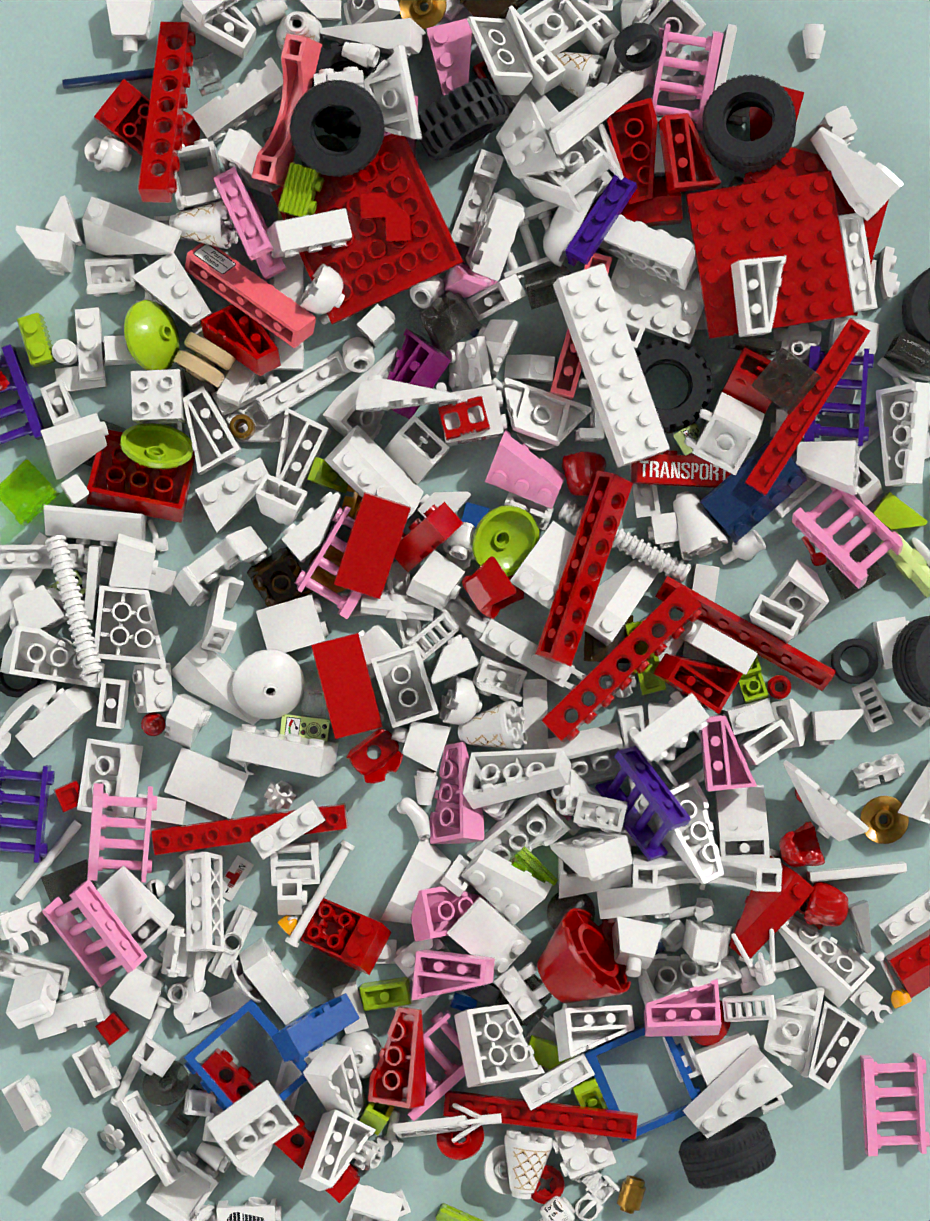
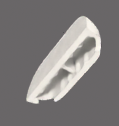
M600 178L595 179L574 196L582 208L581 212L559 205L543 239L544 252L547 258L555 265L562 266L566 258L565 249L581 227L604 180Z

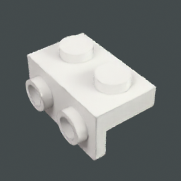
M134 256L85 259L88 284L87 294L101 297L113 292H117L119 295H126L135 291L137 283L132 278L136 274Z
M481 656L472 682L478 688V692L483 695L491 696L493 693L500 695L499 698L506 702L513 700L521 702L523 697L519 692L527 671L523 668Z
M166 663V665H135L132 678L136 687L134 705L137 708V712L170 711L173 705L171 663Z
M99 1040L72 1054L94 1098L117 1088L121 1084V1074L116 1066L112 1067L108 1059L110 1058V1053L105 1044L101 1045Z

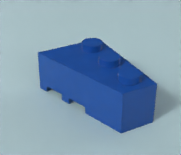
M347 993L315 1006L271 1036L285 1063L293 1059L299 1062L309 1056L308 1051L317 1050L323 1046L322 1042L336 1037L338 1032L359 1020L360 1017Z

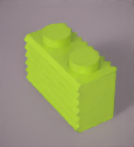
M291 163L277 210L296 217L314 215L317 207V202L314 201L316 191H321L324 178L321 177L322 174L320 172L317 173L311 168Z
M33 313L17 319L30 364L35 368L57 361L52 354L53 345L51 344L52 340L49 339L50 335H48L49 331L45 325V317L39 313Z

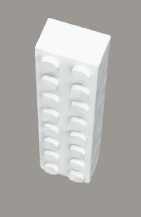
M597 265L558 278L553 283V287L617 467L620 468L667 451L670 448L605 265Z

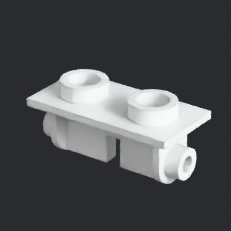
M511 492L508 493L504 506L512 505L526 510L535 519L538 528L544 531L554 508L551 509Z
M897 753L885 755L873 762H864L852 769L857 777L856 781L859 789L863 787L867 789L881 784L880 775H883L884 781L887 782L902 777L901 774L905 773L904 762Z
M169 925L161 974H168L167 976L185 977L189 955L186 944V927Z

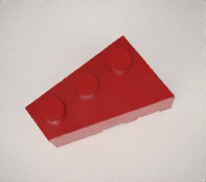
M689 113L664 115L658 121L668 194L716 188L722 182L711 165L712 161L701 144V138Z
M233 304L200 320L204 338L232 355L237 361L257 375L262 376L281 366L279 350L262 325Z
M445 501L438 508L435 504L424 513L426 518L423 521L418 518L408 527L411 532L407 535L404 532L402 533L394 558L407 573L464 524Z
M665 653L653 673L684 695L689 696L692 693L702 707L717 714H720L743 673L727 666Z

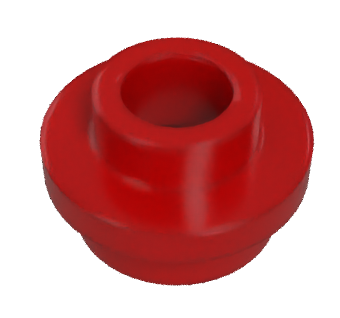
M776 675L768 681L767 691L773 698L783 699L790 694L791 683L787 677ZM778 682L783 685V689L780 692L775 690V684Z

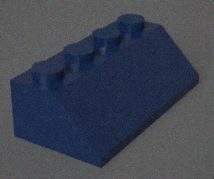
M773 438L740 466L736 475L731 473L700 501L722 532L734 543H737L738 540L745 536L807 481L799 466L790 457L766 496L745 483Z

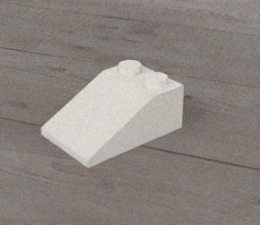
M553 521L510 580L511 583L550 609L575 536Z
M417 644L371 658L393 728L439 713Z
M590 830L550 844L551 850L581 877L590 878L591 881L604 878V874L608 872H622L625 870V866L633 864L627 835Z
M481 897L447 932L452 939L471 955L495 958L494 974L497 977L505 972L531 943L516 925L513 926L500 912Z

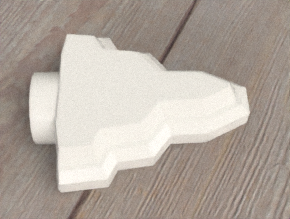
M570 769L568 785L551 789L552 797L556 799V808L560 811L561 815H574L579 792L601 797L594 788L587 786L584 779L579 777L573 769Z

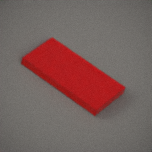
M364 492L334 580V585L378 599L381 598L411 506Z
M359 633L311 645L335 739L381 728L382 723Z

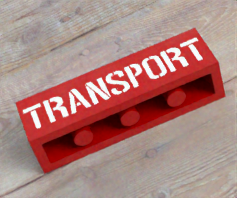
M667 450L663 454H657L631 463V482L633 484L716 488L731 474L693 453L686 456L677 455V451Z

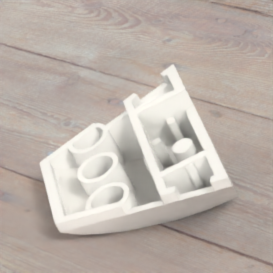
M429 839L419 840L380 920L412 924L411 915L418 892L430 888L445 887L440 881L450 868L452 862L434 844H430ZM470 883L465 891L474 894L476 890Z

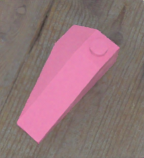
M463 263L447 270L443 280L445 294L455 299H459L460 296L468 298L498 282L472 272L471 268Z
M465 742L449 744L444 747L439 771L442 779L439 790H435L434 798H437L435 812H431L429 820L430 844H467L484 841V815L482 807L472 809L463 795L470 761Z
M442 886L420 890L411 915L415 942L447 936V932L479 897L493 908L495 907L482 895L471 894L467 891H464L458 897Z

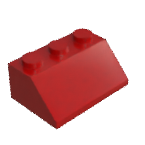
M929 929L885 956L902 986L910 995V998L930 987Z

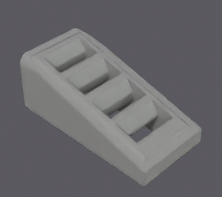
M861 900L849 904L848 914L861 950L865 953H870L868 901Z

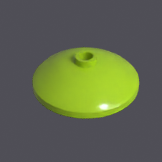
M143 300L132 305L127 312L124 323L125 340L132 357L146 370L169 369L174 364L173 360L179 351L180 345L179 332L173 317L161 304L152 300Z
M156 423L137 424L126 429L121 436L120 445L123 452L134 462L149 468H175L189 461L193 455L192 440L182 431L168 425Z
M506 505L491 510L480 520L473 535L472 549L475 560L481 567L489 557L493 556L507 576L514 575L540 540L538 525L530 513L517 506ZM501 534V538L497 540V536Z

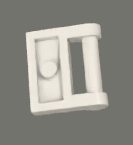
M311 840V843L287 844L270 855L272 886H278V879H302V885L320 884L319 840ZM311 852V859L278 861V854Z

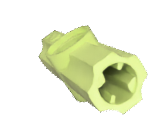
M894 530L902 538V551L899 555L892 549L886 553L895 561V566L906 579L911 580L926 598L930 597V569L927 566L926 560L916 549L911 548L903 537Z

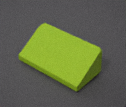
M407 976L363 983L359 988L364 1011L411 1004L410 981Z
M446 1203L441 1204L436 1215V1220L484 1221Z

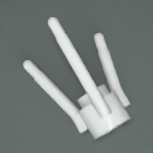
M769 930L770 962L764 960L762 953L759 952V961L755 963V966H753L736 934L732 933L731 937L746 962L751 976L756 977L757 984L764 986L773 983L776 980L774 971L777 970L774 930Z

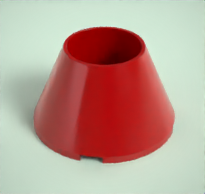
M573 908L566 912L537 962L538 972L545 987L557 1000L566 1004L621 995L629 989L631 984L630 981L627 982L626 965L618 964L614 960L613 944H609L602 935V924L598 926L590 919L593 917L592 914L579 908ZM607 930L608 936L612 939L611 934Z

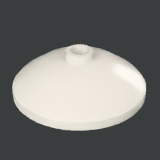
M262 650L249 655L239 664L233 676L232 689L236 702L246 713L260 719H275L288 714L299 704L305 689V679L300 665L290 655L277 650ZM268 688L275 689L272 693L266 692Z

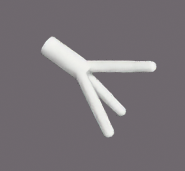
M884 357L877 363L878 366L893 377L895 386L901 385L898 378L908 384L915 383L908 377L930 381V376L899 370Z
M456 1103L452 1104L453 1108L475 1118L458 1121V1126H471L452 1138L453 1143L481 1125L502 1123L501 1113L479 1115Z

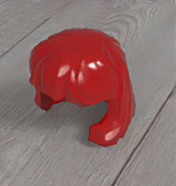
M588 451L564 455L562 469L565 473L569 491L576 496L588 497L597 471L605 472L607 465L605 457L599 453Z
M811 821L805 822L795 831L787 832L780 839V854L787 865L801 867L820 866L825 863L815 827Z
M815 882L813 885L815 889L810 894L808 907L805 910L804 919L806 923L833 927L841 925L848 914V897L828 883Z

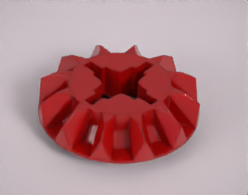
M545 1165L541 1178L544 1180L551 1179L549 1185L552 1192L545 1187L539 1189L541 1185L539 1179L535 1192L531 1194V1198L541 1204H545L554 1196L560 1197L564 1191V1179L561 1172L552 1165Z

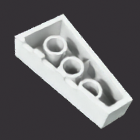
M562 748L474 752L470 756L463 795L472 809L565 786L568 785L571 763Z
M753 1044L697 1096L683 1112L709 1138L793 1086Z

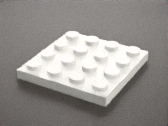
M627 257L625 260L619 258L610 282L622 316L646 326L644 331L671 339L674 342H678V340L685 342V345L689 347L704 307L698 268L696 267L686 289L683 290L677 287L679 282L669 277L664 281L658 278V274L652 269L646 268L642 270L636 267L630 261V258Z

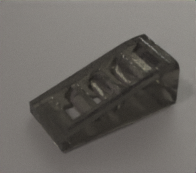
M193 1084L190 1088L193 1090H202L195 1084ZM186 1095L164 1123L165 1126L181 1138L186 1137L200 1117L190 1115L192 1119L189 1121L179 1113L181 1109L184 1111ZM177 1118L182 1123H184L186 1127L183 1129L175 1122H173L174 1119Z

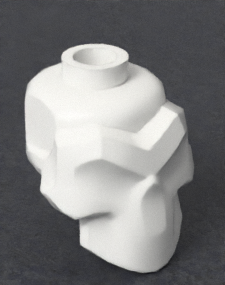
M111 135L105 136L104 139L94 137L84 147L86 159L94 162L95 168L98 171L119 172L123 167L127 168L131 161L132 154L128 153V145L114 139Z
M463 522L464 524L443 544V549L447 553L446 558L463 571L470 567L471 560L475 561L472 549L475 526L467 522Z

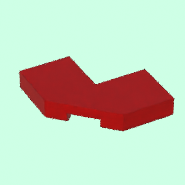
M384 192L360 194L361 219L385 218L387 242L412 241L410 215Z

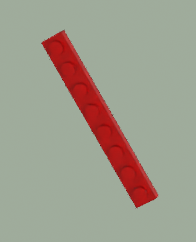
M851 318L848 320L745 481L747 485L766 496L870 333L869 329Z
M667 576L655 597L664 601L681 583ZM683 585L703 605V608L700 610L703 614L697 620L758 653L757 655L821 691L825 689L836 672L834 669Z
M452 1090L445 1093L443 1116L455 1117L465 1115L467 1119H475L453 1108L452 1104L456 1103L479 1115L501 1113L502 1123L636 1140L638 1113L545 1102L530 1110L525 1099Z

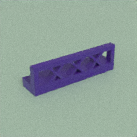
M616 175L613 176L565 249L568 264L575 266L578 261L586 265L588 264L636 191L637 184L625 177L621 180Z

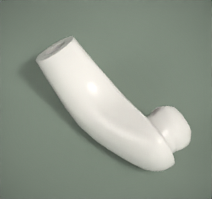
M403 798L397 804V811L410 817L419 839L425 840L430 838V824L426 812L411 798Z

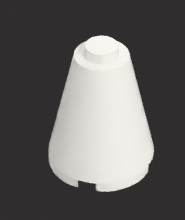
M685 491L676 495L673 507L683 560L691 561V556L696 554L699 558H702L723 548L722 542L727 544L728 540L711 515L702 506L696 494Z

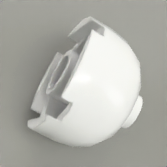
M322 264L313 275L315 278L311 284L308 283L300 300L301 307L316 314L327 313L334 306L339 308L345 297L342 294L343 281L340 275L332 268Z
M455 675L451 676L444 687L449 690L446 696L442 695L439 717L443 719L442 722L461 725L470 721L476 713L480 712L482 699H479L478 689L472 681Z
M365 1030L345 1034L338 1045L352 1047L360 1079L370 1077L380 1059L379 1053L382 1046L379 1039Z

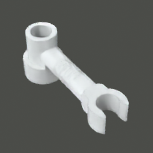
M797 957L778 962L776 963L777 970L774 973L800 967V961ZM748 966L739 969L742 975V983L740 984L742 993L761 988L757 984L756 977L751 976Z

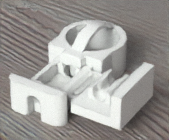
M599 1171L586 1175L582 1180L580 1178L575 1179L578 1183L582 1181L587 1186L585 1190L590 1191L578 1200L575 1207L577 1216L583 1221L596 1219L604 1209L603 1203L616 1190L620 1192V1187L608 1175L603 1176ZM585 1200H591V1202L580 1212L579 1209L581 1203ZM596 1205V1214L593 1217L585 1218L584 1215Z

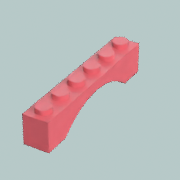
M293 34L286 35L281 55L283 91L280 110L270 137L257 154L252 178L267 184L284 187L290 164L294 161L296 151L291 141L290 121L296 104L312 88L322 44L308 37Z

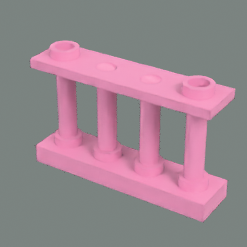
M665 23L664 28H659L658 33L662 40L663 49L658 59L652 93L655 113L662 116L689 113L692 122L696 123V130L703 131V111L714 89L723 33L712 31V36H707V38L669 32L670 23ZM673 42L704 47L705 50L709 51L708 59L703 60V62L667 57L665 56L667 43ZM663 66L701 72L700 74L704 75L703 85L699 84L697 87L661 81ZM659 90L696 96V99H700L699 108H694V111L657 105Z
M233 167L213 177L251 261L256 260L264 279L267 280L287 270L281 257L273 259L271 251L274 249L266 231L268 227L251 191H246L236 168Z
M830 487L833 492L813 510L805 512L801 507L793 513L792 523L860 589L867 581V569L890 549L897 555L901 553L903 548L902 538L895 531L891 532L856 496ZM841 499L850 509L827 529H822L816 523V519ZM855 516H858L866 526L846 544L839 546L833 540V535ZM874 532L883 543L864 560L855 562L850 557V552Z
M344 506L343 510L338 508L332 518V521L335 522L307 571L304 572L302 570L295 583L298 584L296 588L298 591L302 592L306 586L335 603L337 608H339L338 614L348 619L362 593L351 590L348 596H340L310 578L317 565L335 576L337 574L339 566L323 558V555L329 545L342 552L345 550L347 543L335 535L342 524L352 529L355 520L348 516L351 508Z
M94 783L87 880L97 881L98 871H103V869L119 870L124 865L128 870L141 871V883H146L147 873L152 872V859H148L152 810H157V796H153V786H148L147 798L108 796V793H103L104 784ZM107 806L146 808L145 819L106 817V815H102V808H107ZM106 827L144 829V840L110 839L100 836L101 829H106ZM104 848L143 850L142 861L103 859V857H99V850H104Z
M90 880L83 882L69 895L72 900L64 904L58 896L42 910L43 914L99 987H102L116 973L115 968L122 965L127 973H129L147 958V955ZM79 908L87 919L78 923L70 911ZM91 927L101 937L95 942L85 932ZM108 946L115 955V958L107 961L99 951L100 949Z
M449 1010L444 1014L441 1011L438 1012L430 1020L432 1024L423 1031L424 1047L443 1067L446 1076L439 1082L437 1079L434 1080L426 1071V1090L428 1092L425 1094V1105L408 1109V1115L413 1121L420 1117L465 1076L463 1061L458 1066L455 1063L452 1064L429 1038L434 1031L440 1028L461 1051L458 1034L447 1022L451 1017Z
M913 1053V1062L877 1064V1061H874L870 1055H860L865 1153L868 1156H878V1149H881L882 1146L917 1145L921 1154H927L926 1147L930 1146V1135L925 1129L923 1074L927 1072L925 1059H922L919 1053ZM914 1072V1086L878 1088V1086H875L874 1076H878L880 1073ZM915 1096L916 1111L880 1112L876 1110V1100H879V1098ZM916 1120L917 1135L881 1136L877 1134V1125H880V1122Z

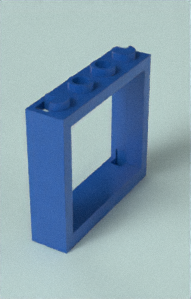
M252 999L184 1057L187 1061L184 1063L185 1067L192 1075L197 1072L203 1079L200 1084L209 1094L212 1091L219 1098L216 1100V1103L223 1111L234 1103L195 1057L248 1011L270 1037L279 1032ZM295 1059L291 1060L302 1075L279 1094L282 1101L307 1081L303 1072L309 1065L304 1059L296 1062Z
M645 1023L634 1027L633 1030L584 1051L595 1073L594 1077L609 1110L620 1111L597 1055L644 1036ZM664 1036L690 1098L693 1101L702 1092L699 1086L694 1088L689 1074L693 1071L690 1065L685 1067L681 1056L685 1055L680 1043L675 1044L672 1036ZM689 1104L638 1125L636 1137L686 1116L683 1110ZM621 1138L622 1142H625V1141L630 1140V1139Z

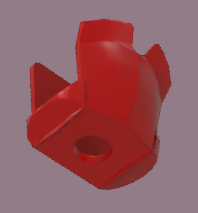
M493 556L489 557L473 575L465 576L462 579V586L475 603L479 612L491 619H494L501 609L524 599V591L513 585L510 581L514 575L507 576Z
M385 729L374 731L353 747L346 756L347 759H350L356 771L364 775L366 783L385 781V775L390 771L395 773L401 764L403 754L399 751L398 742L391 739L392 734ZM372 745H376L381 749V755L377 759H372L367 754L368 748Z

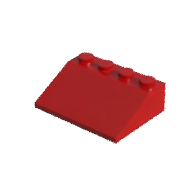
M108 430L109 435L105 436L107 446L96 453L87 486L89 491L87 504L182 523L195 464L194 451L190 460L178 467L170 469L149 468L134 462L123 452L120 445L123 432Z

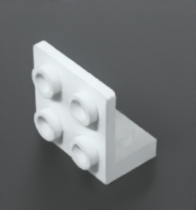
M579 792L573 815V823H577L578 826L583 828H591V826L601 828L602 831L607 833L621 832L627 802Z
M29 1074L1 1089L24 1132L36 1125L39 1127L43 1126L51 1117L50 1112L52 1110L46 1099L42 1100L38 1093L40 1087L34 1078H30Z

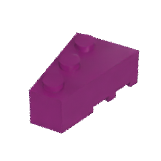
M406 328L403 334L406 338L402 349L398 350L395 356L398 360L393 372H389L387 379L432 389L451 360L422 336ZM420 406L391 410L411 419Z

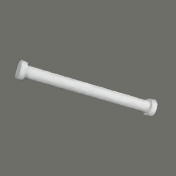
M345 840L341 841L340 844L342 846L291 936L285 939V942L298 948L299 939L348 853L355 848V846Z
M162 997L158 998V1005L140 1044L145 1037L153 1039L166 1009L170 1008L172 1004L169 1000ZM134 1058L125 1073L116 1095L112 1096L110 1103L118 1107L116 1102L126 1096L141 1064Z

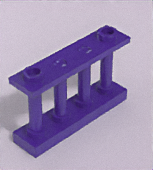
M11 344L1 347L4 354L0 355V368H9L12 377H9L8 381L10 384L8 387L0 391V394L13 389V391L17 390L20 399L15 404L1 408L0 419L21 412L26 414L28 422L25 423V426L0 434V445L28 434L30 436L34 435V438L37 440L43 439L41 430H44V426L16 349Z
M810 346L808 383L826 356L825 351H821V346ZM864 348V356L855 355L849 364L863 365L862 380L840 379L835 386L838 389L861 390V403L825 402L818 413L860 414L859 428L824 427L816 424L815 417L805 433L804 442H815V438H820V436L858 438V446H863V442L868 441L869 427L865 426L868 368H873L874 354H869L870 348Z
M637 746L618 750L614 757L622 766L613 780L596 784L595 789L601 797L627 802L623 827L649 861L666 856L669 852L661 842L669 831L688 825L691 818ZM627 776L635 784L628 797L620 788ZM641 794L649 802L642 815L634 807ZM655 812L663 821L656 833L648 825Z
M0 760V805L12 803L39 806L38 820L6 818L0 815V828L37 830L35 844L0 841V851L34 854V863H39L43 860V857L46 858L48 844L44 843L49 788L50 785L54 784L55 771H51L52 765L43 766L42 772L12 770L3 766L4 761ZM15 779L41 782L40 796L4 793L1 790L2 781Z

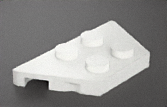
M397 45L393 49L395 52L389 59L383 60L377 66L376 71L365 79V89L376 99L384 118V131L412 139H422L405 46Z
M527 93L523 94L496 136L513 176L519 179L529 177L530 175H545V172L549 171L563 172L566 169L559 155L555 153L552 140L531 96Z
M505 377L502 383L512 430L556 446L592 410V407Z
M822 987L775 999L776 1019L768 1020L763 1047L767 1052L778 1056L784 1064L792 1066L805 1078H808L824 996V988Z

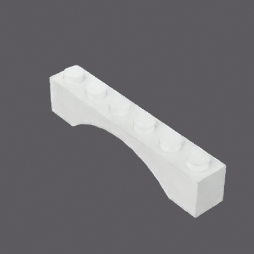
M633 855V888L658 889L676 884L700 883L680 856L666 855L649 861L645 855ZM720 857L724 874L708 882L734 885L754 891L781 892L780 858Z

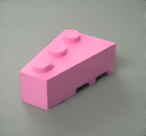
M468 18L426 29L442 96L469 82L472 31L467 21Z
M505 430L485 482L552 509L565 475L542 457L539 459L529 451V447L524 443L521 445L511 437L510 432Z
M710 716L706 720L708 725L700 730L706 790L717 791L756 787V782L752 777L726 716Z
M426 949L416 951L412 1000L493 983L495 958Z
M718 979L699 987L689 988L688 991L676 995L672 994L646 1003L644 1011L645 1037L719 1035L721 1015Z

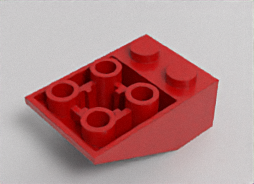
M123 79L94 115V120L140 156L143 155L150 100Z
M744 347L721 393L723 392L765 414L788 368Z
M323 898L300 940L349 967L370 975L392 932L379 921Z

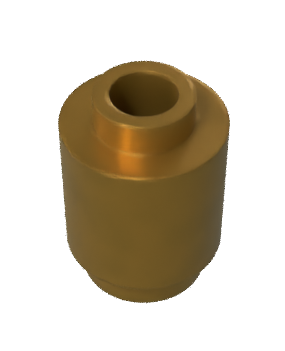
M239 414L231 419L229 424L230 432L237 439L248 440L254 435L255 424L249 416ZM241 424L248 426L247 431L244 433L239 431Z
M627 1175L626 1180H623L617 1199V1204L620 1206L621 1211L634 1214V1211H640L646 1190L644 1186L645 1180L631 1175Z

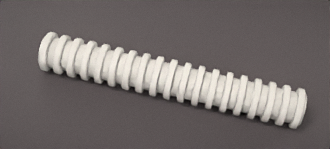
M568 500L564 503L558 519H564L567 524L569 522L572 523V527H579L584 508H578L577 504L572 505L570 504L571 501ZM623 528L617 530L612 548L617 547L619 548L618 551L621 552L623 550L626 555L631 554L633 559L636 557L639 559V562H646V566L650 564L652 569L657 568L659 569L658 572H665V576L671 575L672 579H678L679 583L684 582L691 569V564L688 563L686 565L683 560L678 561V557L675 556L673 558L670 553L665 554L663 549L661 551L657 550V546L652 547L650 546L651 543H644V539L638 540V536L634 535L633 537L630 535V532L625 533Z
M57 535L48 538L45 544L49 546L47 552L51 553L49 559L53 560L51 566L55 568L53 573L57 575L55 580L59 582L57 587L61 589L59 595L63 596L61 602L65 603L63 609L67 611L65 616L69 618L67 623L71 625L69 628L70 632H73L71 638L75 639L73 645L77 646L75 652L79 654L77 659L81 661L79 664L80 668H83L81 673L82 675L90 676L101 672L103 667L99 666L101 660L97 658L99 653L95 651L97 646L93 644V641H95L94 637H91L93 632L89 629L91 626L90 622H87L89 617L85 615L87 610L83 608L85 603L81 600L83 596L82 593H79L81 589L80 586H77L79 582L78 579H75V576H77L76 572H73L74 565L71 564L73 560L69 557L71 554L70 550H67L69 547L68 543H65L67 540L66 536Z

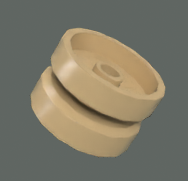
M189 332L184 344L195 354L192 355L184 350H179L173 362L185 369V372L196 379L220 388L225 377L214 366L230 370L236 359L208 340L193 332Z

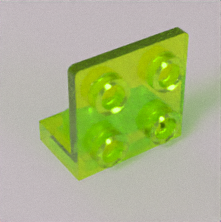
M28 459L24 460L0 483V500L16 516L15 519L22 526H27L44 510V505H49L60 494Z

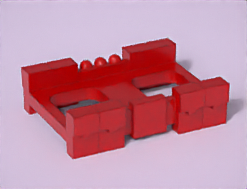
M482 396L467 399L468 402L464 401L455 405L447 404L438 407L446 440L461 437L460 434L473 433L474 430L477 433L490 429ZM480 406L483 411L484 420L471 423L467 412L468 409ZM456 412L461 425L458 428L449 430L446 428L444 416Z

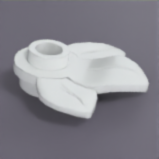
M808 323L789 326L788 329L775 328L773 332L777 347L785 350L787 357L796 363L805 361L810 354V346H819L822 339L821 332L810 331ZM799 347L802 349V352H795L794 348Z
M190 977L184 983L173 984L169 988L168 999L174 1005V1016L181 1023L190 1025L194 1013H203L210 1009L211 1001L202 992L206 985L205 979H203L199 992H194L193 977ZM183 991V995H182V997L179 999V998H178V995H179L180 992Z

